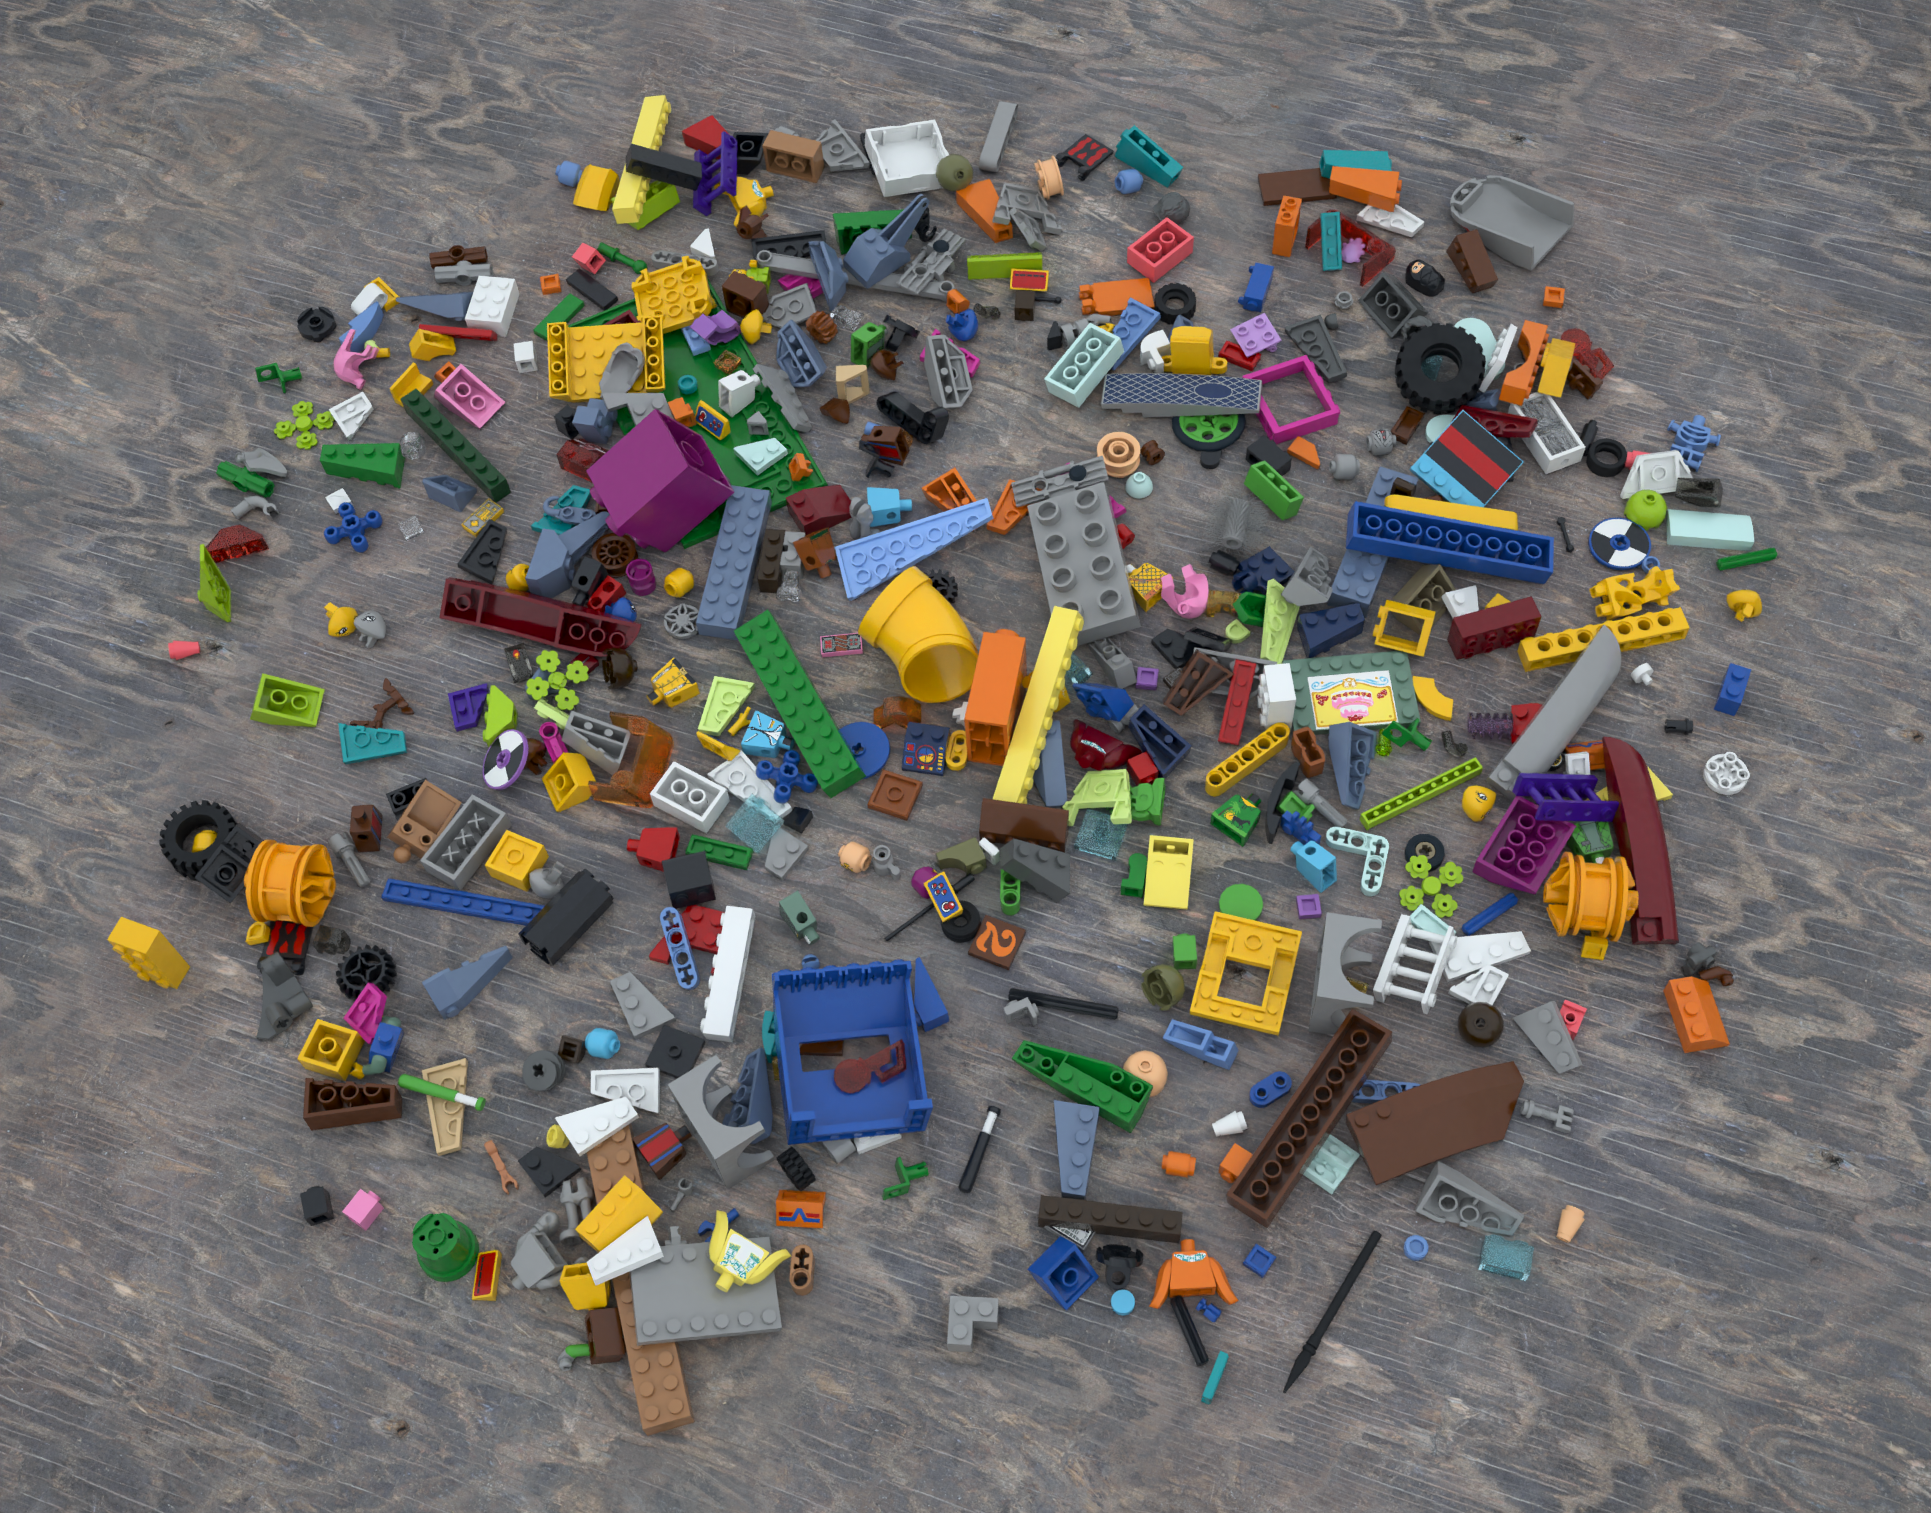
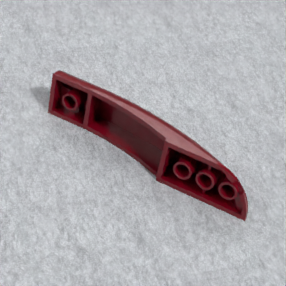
M1602 737L1608 801L1619 802L1612 822L1620 855L1625 858L1635 882V886L1628 890H1636L1639 895L1637 910L1630 919L1632 945L1678 944L1676 908L1667 843L1648 767L1639 752L1628 743L1612 737Z

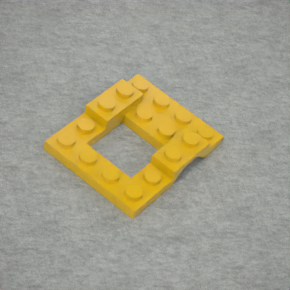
M1215 911L1190 1008V1015L1279 1036L1302 931ZM1226 960L1270 970L1262 1007L1217 996Z

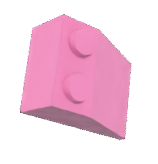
M462 364L435 390L434 398L449 411L479 430L505 404L504 400Z

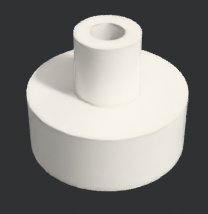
M1644 663L1638 666L1630 676L1635 683L1643 681L1645 685H1649L1653 682L1650 677L1653 669L1648 663Z

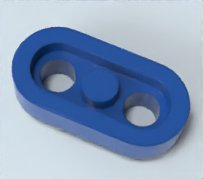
M1278 1071L1258 1082L1250 1090V1102L1255 1107L1265 1108L1285 1096L1291 1089L1292 1081L1290 1076L1285 1072ZM1283 1080L1284 1084L1279 1085L1276 1081ZM1263 1091L1265 1096L1261 1097L1257 1093Z

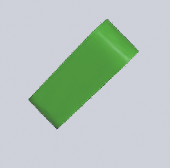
M1001 869V910L1004 914L1012 916L1020 910L1021 881ZM1010 880L1015 881V883L1011 885L1007 884L1006 882ZM1008 900L1015 901V903L1013 904H1007L1005 902Z

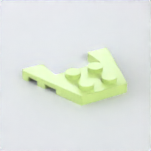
M1127 770L1088 771L1073 791L1075 795L1071 801H1066L1062 807L1063 810H1069V826L1074 825L1079 809L1114 807L1110 818L1113 824H1130L1132 822L1130 782Z

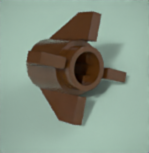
M747 205L740 210L737 224L739 236L744 239L767 237L761 227L762 221L769 215L767 213L761 217L750 215L751 211Z

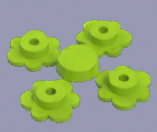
M300 401L292 406L294 417H298L295 424H292L289 420L285 422L280 421L276 424L274 433L277 434L279 439L291 437L293 435L292 432L296 428L299 431H304L301 436L296 438V446L298 449L304 448L309 450L311 446H316L318 443L316 434L308 432L313 424L319 430L324 428L330 429L333 427L335 419L329 411L317 414V418L312 421L308 414L313 413V404Z
M543 650L541 655L537 656L536 663L540 665L542 671L547 670L551 674L548 681H542L541 677H536L535 680L529 679L526 683L528 687L526 693L532 695L534 700H540L542 696L546 697L548 695L547 690L550 686L554 690H559V695L555 696V701L558 702V709L565 710L567 708V710L571 711L579 703V698L575 696L574 690L568 691L564 688L567 679L573 680L575 684L580 683V681H587L588 667L583 666V663L577 660L567 666L568 671L566 675L561 672H555L557 666L560 665L557 652Z
M1425 855L1411 856L1410 862L1405 865V869L1411 873L1412 878L1419 877L1424 879L1421 884L1422 890L1415 889L1412 885L1407 889H1402L1399 892V896L1402 899L1400 904L1407 906V909L1410 911H1415L1418 906L1423 905L1424 901L1422 898L1424 893L1429 896L1436 895L1434 897L1435 902L1431 905L1432 909L1435 910V915L1438 918H1443L1445 915L1451 917L1453 911L1458 907L1457 902L1452 900V896L1449 894L1444 896L1438 893L1441 890V883L1453 887L1455 883L1460 884L1463 881L1462 868L1456 866L1453 862H1447L1445 867L1443 866L1439 869V879L1433 876L1427 877L1428 871L1431 869V864L1427 863V857Z

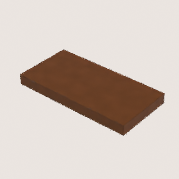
M1320 168L1258 174L1263 206L1281 204L1283 195L1300 198L1302 202L1337 198V195L1329 193L1330 179L1321 176Z

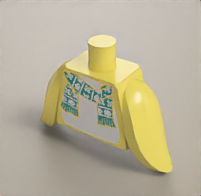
M716 1210V1222L709 1244L710 1260L715 1264L713 1270L721 1274L715 1284L718 1289L728 1292L733 1282L741 1287L744 1283L750 1285L759 1283L770 1275L779 1264L791 1257L786 1249L776 1251L768 1256V1251L732 1229L728 1232L726 1212Z

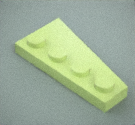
M1271 579L1267 583L1260 658L1282 664L1300 606L1287 602L1281 595L1285 587L1276 580Z

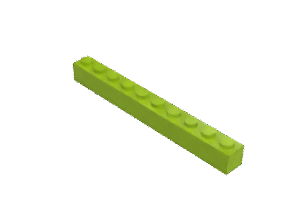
M1475 757L1361 813L1360 821L1365 829L1369 830L1480 775L1483 767Z

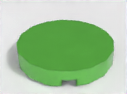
M1234 884L1226 888L1221 894L1219 900L1220 913L1255 921L1261 916L1263 909L1262 897L1252 886Z

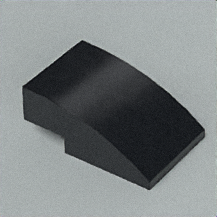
M238 823L198 872L195 879L229 903H232L244 888V876L256 848L264 840Z

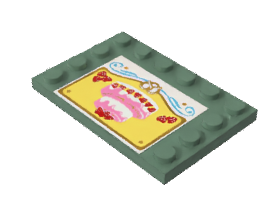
M1389 651L1282 661V664L1290 663L1296 696L1292 721L1293 731L1309 727L1315 735L1329 734V725L1352 722L1370 730L1385 729L1392 721H1396L1403 727H1408L1416 718L1420 719L1407 652Z

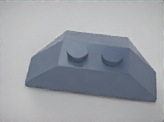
M809 241L810 257L829 310L832 311L846 293V283L849 282L846 272L842 271V259L837 257L834 249L824 241Z
M790 320L778 331L777 337L779 339L776 360L781 370L788 374L794 388L810 387L824 374L827 366L813 341L793 320Z

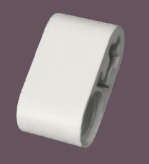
M370 283L352 302L351 309L359 315L376 301L379 302L382 308L386 304L388 296L375 283Z

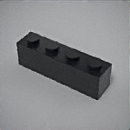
M631 143L626 155V172L696 191L702 179V163Z

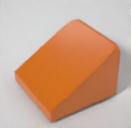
M448 361L435 373L434 377L443 383L456 367Z

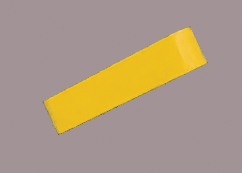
M1284 723L1272 725L1212 769L1206 776L1205 791L1207 794L1213 797L1220 796L1284 749L1289 740V727ZM1244 758H1249L1251 761H1246ZM1228 770H1234L1235 772L1230 773ZM1211 782H1218L1219 784L1214 785Z

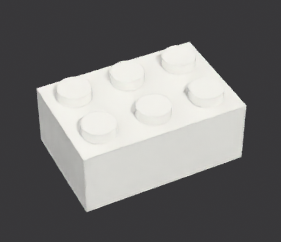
M489 276L478 277L465 317L468 328L493 330L498 336L506 337L520 294L515 279Z
M1290 663L1264 665L1263 674L1259 676V696L1256 698L1257 707L1261 708L1262 712L1260 714V725L1264 726L1266 731L1276 723H1284L1291 732L1296 696Z
M676 762L671 764L650 793L655 807L706 834L730 802L726 788Z

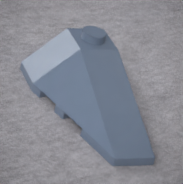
M1060 720L1052 721V726L1047 731L1045 737L1046 745L1041 750L1039 756L1040 764L1033 775L1037 790L1045 806L1049 808L1063 807L1065 802L1068 801Z
M1352 722L1329 725L1328 746L1341 803L1346 807L1358 810L1365 791L1364 780L1371 770L1368 766L1376 753L1377 732Z
M759 1048L746 1056L738 1078V1082L741 1083L740 1087L730 1100L734 1104L730 1114H725L723 1119V1125L730 1127H746L760 1121L765 1132L750 1144H756L768 1138L772 1132L773 1113L765 1051L763 1048Z

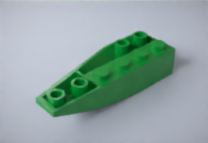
M1026 1040L1022 1042L1012 1057L1014 1062L1074 1102L1099 1107L1100 1117L1129 1133L1133 1131L1142 1117L1153 1089V1085L1112 1063Z

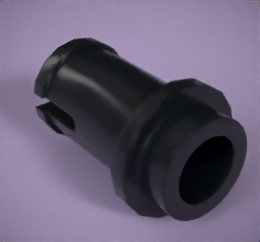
M1685 718V720H1665V733H1684L1688 735V733L1693 732V721Z

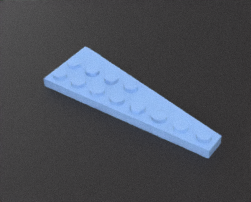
M988 498L836 546L835 550L848 600H855L994 519Z

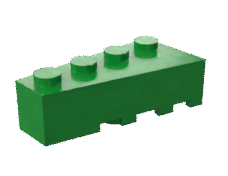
M399 443L322 445L320 462L328 475L349 479L354 477L364 482L370 480L380 485L391 484L395 488H401L405 455Z

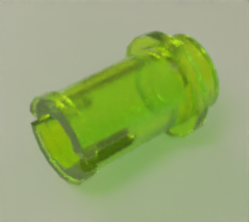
M1385 728L1379 730L1378 744L1375 746L1377 754L1383 757L1388 756L1392 752L1391 740L1382 735Z

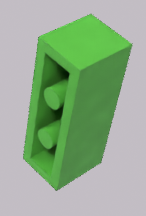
M1265 460L1250 466L1244 484L1282 521L1296 516L1304 497Z

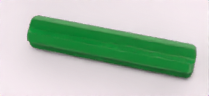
M1767 548L1719 558L1716 565L1718 570H1726L1776 559L1777 552L1775 548Z

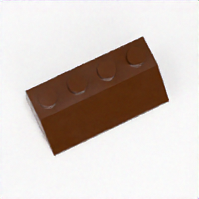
M983 798L979 827L980 841L986 838L992 844L1001 843L1006 845L1012 839H1018L1065 853L1069 831V810Z

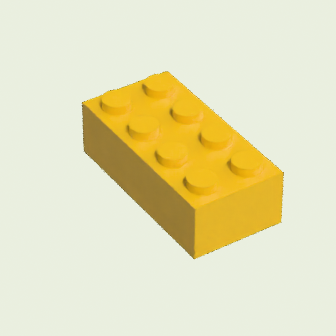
M120 917L107 939L113 946L112 949L121 955L120 958L130 964L129 968L138 973V978L149 982V980L156 981L157 985L168 989V987L177 989L190 968L188 963L159 930L124 917Z

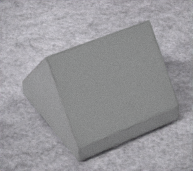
M759 411L747 420L749 434L769 435L767 421Z

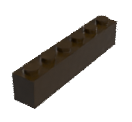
M1041 1195L1038 1227L1052 1226L1094 1231L1096 1234L1179 1243L1183 1212Z

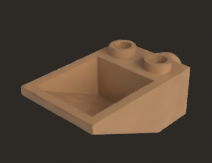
M425 780L387 836L388 839L400 846L393 853L395 861L406 863L410 860L411 853L422 859L448 826L462 802Z

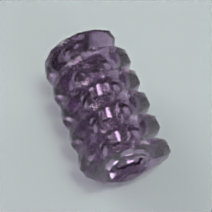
M1469 712L1467 717V733H1471L1473 739H1476L1477 733H1480L1481 739H1484L1486 733H1488L1490 740H1493L1494 734L1498 735L1499 740L1502 739L1503 734H1506L1507 739L1510 740L1513 733V714L1511 713L1510 717H1508L1507 713H1503L1500 718L1498 713H1494L1491 718L1490 713H1485L1483 718L1481 713H1477L1474 719L1473 714Z

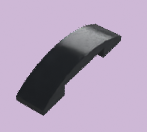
M1295 762L1283 772L1270 794L1265 820V831L1269 844H1273L1281 817L1274 815L1283 789L1293 790L1299 774V762Z

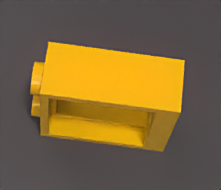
M1386 600L1385 606L1380 605L1377 616L1381 618L1380 625L1375 624L1372 635L1376 637L1375 645L1424 657L1436 612ZM1389 611L1425 620L1419 643L1383 634Z

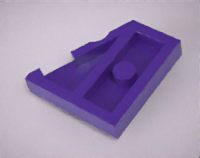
M487 683L448 693L454 726L457 732L477 727L489 692Z

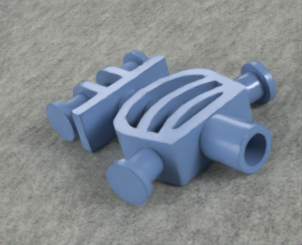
M1701 415L1694 416L1692 422L1684 420L1681 425L1674 423L1675 420H1672L1667 428L1668 431L1676 432L1675 444H1672L1670 451L1678 450L1683 457L1684 463L1689 468L1696 469L1695 472H1698L1704 456L1700 452L1706 450L1708 443L1718 446L1721 437L1720 434L1717 436L1710 435L1711 429L1704 427L1706 419Z

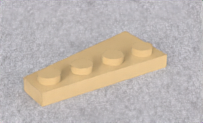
M464 1058L422 1070L423 1080L457 1090L460 1094L466 1095L468 1060ZM426 1095L436 1153L438 1156L461 1150L465 1104Z

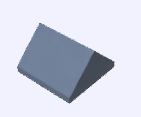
M448 475L423 478L422 481L430 499L458 512H462L477 493V488Z

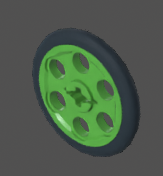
M1231 414L1228 417L1222 415L1172 417V429L1175 436L1182 444L1197 451H1216L1229 447L1240 438L1246 424L1245 414ZM1188 427L1196 428L1194 432H1189L1186 429ZM1222 427H1229L1231 429L1228 432L1220 431ZM1213 434V438L1210 440L1203 439V436Z

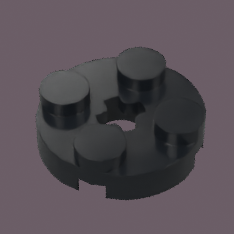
M318 307L319 309L314 310L308 308L299 315L297 328L302 337L314 342H321L336 329L337 325L334 316L325 307Z

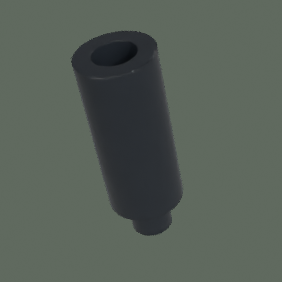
M1590 420L1589 423L1584 425L1579 437L1585 445L1583 456L1588 455L1589 448L1597 434L1598 427L1595 420Z

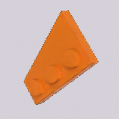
M1009 479L992 513L994 519L986 524L987 530L1006 535L1029 513L1028 505L1018 508L1016 506L1011 485L1012 482H1015L1014 480Z

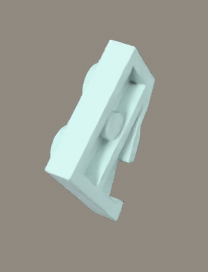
M776 438L733 448L734 453L757 476L788 454L787 449Z

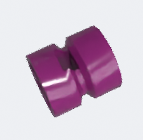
M644 559L631 561L626 568V574L632 592L639 596L651 594L656 588V579L651 564Z

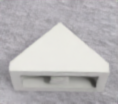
M709 228L705 229L691 244L692 255L715 259Z

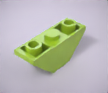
M491 685L490 693L487 694L488 711L485 712V723L487 725L486 729L483 730V741L487 743L488 747L504 731L516 730L518 712L514 703L495 685Z

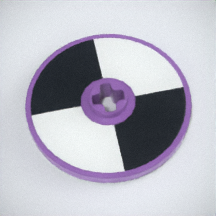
M515 729L506 730L490 745L483 763V778L488 787L495 790L506 789L520 776L528 756V742L522 732Z

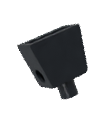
M584 556L571 583V587L576 592L572 600L573 604L584 606L605 578L610 576L602 563Z

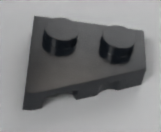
M1166 629L1151 640V644L1175 670L1179 667L1183 668L1193 655L1194 647H1204L1198 643L1183 639L1184 635Z
M535 1147L518 1160L519 1164L545 1198L559 1188L563 1181L571 1179L581 1171L578 1164L539 1147Z

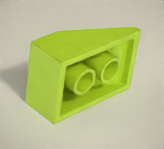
M262 673L250 720L270 725L316 727L325 689Z

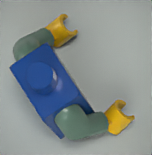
M382 1016L369 1051L368 1064L362 1066L355 1062L352 1065L354 1070L349 1072L350 1075L361 1080L365 1075L391 1072L404 1036L403 1029L400 1028L401 1020L399 1018Z

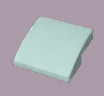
M1330 1134L1303 1175L1330 1194H1333L1360 1154Z

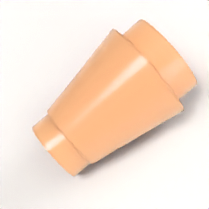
M1566 1205V1208L1562 1209L1556 1237L1570 1243L1585 1219L1583 1217L1585 1213L1576 1207Z

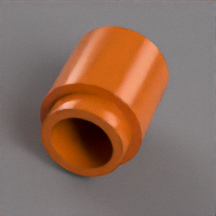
M1169 1151L1168 1155H1163L1161 1169H1166L1165 1174L1186 1178L1194 1176L1196 1157H1190L1191 1154Z

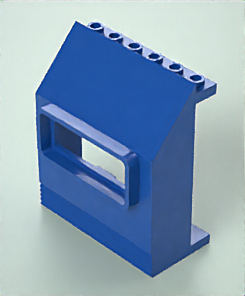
M897 959L890 963L875 961L867 965L852 963L844 967L829 965L821 969L806 967L799 971L783 969L772 974L775 1044L788 1145L926 1130L933 1105L932 1098H927L910 985L911 961ZM888 1036L891 1064L809 1072L802 1071L799 1044Z

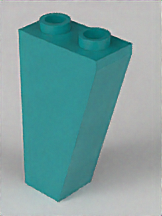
M1135 125L1129 130H1124L1120 136L1121 140L1116 145L1117 151L1114 156L1168 188L1180 176L1183 166Z
M1323 150L1319 166L1321 176L1330 179L1332 166L1392 171V160L1389 159L1388 151Z

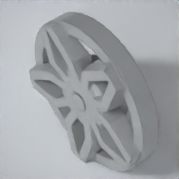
M683 603L670 609L664 616V626L667 633L677 639H687L696 635L698 629L697 626L696 628L694 627L693 623L697 621L698 609ZM668 622L672 624L671 629L668 627ZM682 630L688 632L685 634H678Z

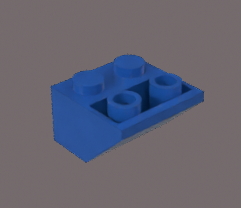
M1074 683L1072 685L1077 693V698L1083 702L1086 712L1092 717L1120 722L1134 705L1125 689L1097 683Z

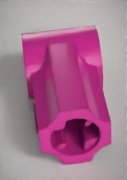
M553 722L542 724L539 733L554 764L563 752H569L565 743L561 741L562 737L557 725ZM549 733H554L552 736L547 737Z

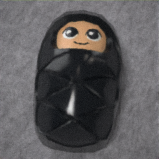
M1417 259L1410 262L1406 268V284L1412 289L1429 297L1437 296L1443 290L1445 278L1428 263Z

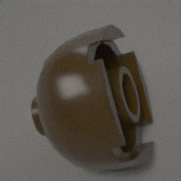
M621 648L604 649L603 655L607 654L606 660H602L605 683L610 681L611 684L608 688L618 689L630 684L634 678V672L638 670L637 661L632 659L627 650Z
M1487 1002L1469 1004L1461 1011L1458 1017L1460 1036L1466 1043L1474 1047L1485 1048L1491 1046L1500 1039L1503 1033L1504 1021L1501 1013L1495 1006Z

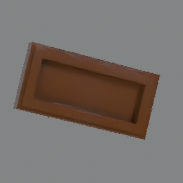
M1406 406L1391 430L1392 435L1396 436V441L1407 445L1423 420L1425 413Z

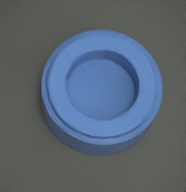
M1412 1235L1404 1243V1253L1413 1261L1422 1260L1428 1252V1243L1423 1237Z

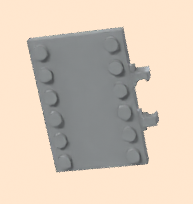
M679 1226L670 1227V1231H668L669 1240H665L664 1246H660L664 1257L629 1271L637 1346L777 1332L782 1329L774 1271L764 1280L753 1285L744 1283L741 1287L733 1282L729 1291L724 1292L715 1286L721 1274L713 1270L715 1264L710 1260V1242L687 1244L686 1240L681 1241V1235L678 1234ZM770 1237L748 1238V1240L768 1251V1256L772 1254Z

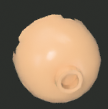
M1146 1050L1135 1052L1128 1057L1123 1065L1125 1071L1153 1085L1150 1097H1154L1163 1090L1168 1072L1165 1062L1156 1053Z

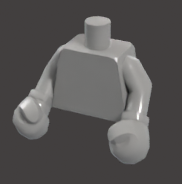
M546 1212L532 1226V1229L518 1239L515 1256L511 1261V1266L517 1273L511 1281L516 1289L523 1290L526 1286L529 1289L538 1288L543 1290L561 1285L559 1280L564 1265L568 1264L548 1238L555 1235L560 1226L559 1216L556 1213ZM580 1257L575 1260L574 1264L587 1263L590 1259Z

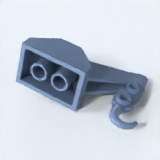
M552 496L545 500L543 510L547 515L556 517L564 523L577 526L560 535H557L554 530L542 529L525 577L532 594L553 598L570 589L577 573L574 565L609 528L605 521L610 515L608 512H600L596 515L591 509L571 506L552 509L549 507V504L554 500H559V497Z

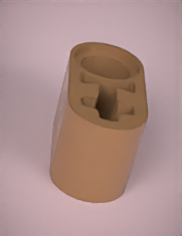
M798 1245L792 1251L790 1283L796 1294L804 1296L813 1289L815 1258L809 1246ZM803 1255H807V1258L804 1259L805 1269L802 1268L800 1259L803 1258ZM804 1277L808 1279L807 1283L803 1286L795 1284L799 1278Z

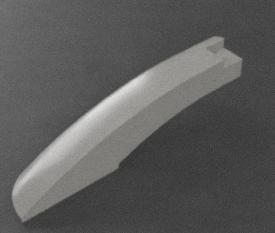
M1603 625L1555 686L1517 740L1485 781L1512 802L1516 797L1512 790L1518 774H1546L1616 679L1621 667V650L1616 637L1607 626Z

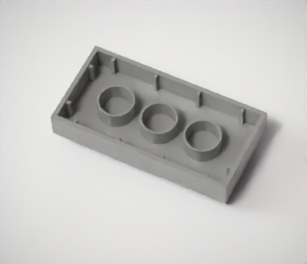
M1101 482L1028 505L1051 615L1054 606L1076 610L1083 617L1084 625L1078 633L1077 646L1141 627L1112 503L1105 483Z

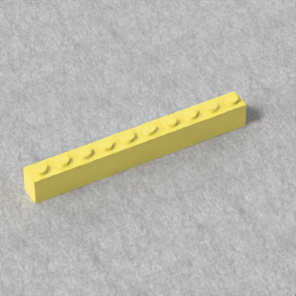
M665 95L644 98L632 144L659 151V147L662 145V137L665 134V126L668 124V115L671 113V105L667 102ZM626 163L612 207L617 224L639 222L640 215L643 213V204L646 202V194L649 191V183L652 180L626 172Z
M1054 606L993 796L994 800L1027 804L1026 797L1028 791L1033 786V775L1040 764L1039 756L1041 750L1046 745L1045 737L1047 731L1052 726V715L1059 704L1058 696L1060 690H1063L1065 685L1064 677L1066 671L1071 666V655L1077 647V636L1084 625L1083 617L1076 610Z

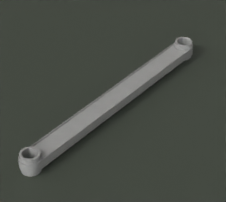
M762 250L757 254L756 260L759 268L769 267L770 271L818 279L812 259L770 253L767 250ZM843 265L842 271L847 273L849 281L846 284L863 286ZM891 273L870 287L915 295L896 285V282L902 276L901 274ZM931 280L919 295L916 296L940 299L947 302V292L955 289L951 281Z

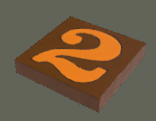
M985 915L968 951V955L1009 970L1025 937L1026 930Z

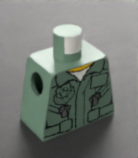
M797 890L779 901L780 915L796 938L800 940L804 937L809 945L816 943L820 939L815 931L817 929V921L799 891Z

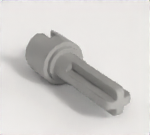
M1308 778L1303 780L1299 784V789L1293 793L1306 805L1313 804L1315 809L1336 827L1344 828L1348 820L1319 795L1320 789Z
M344 831L343 838L338 833L333 835L328 840V844L335 856L343 859L358 886L365 887L370 883V879L354 854L355 845L348 833Z

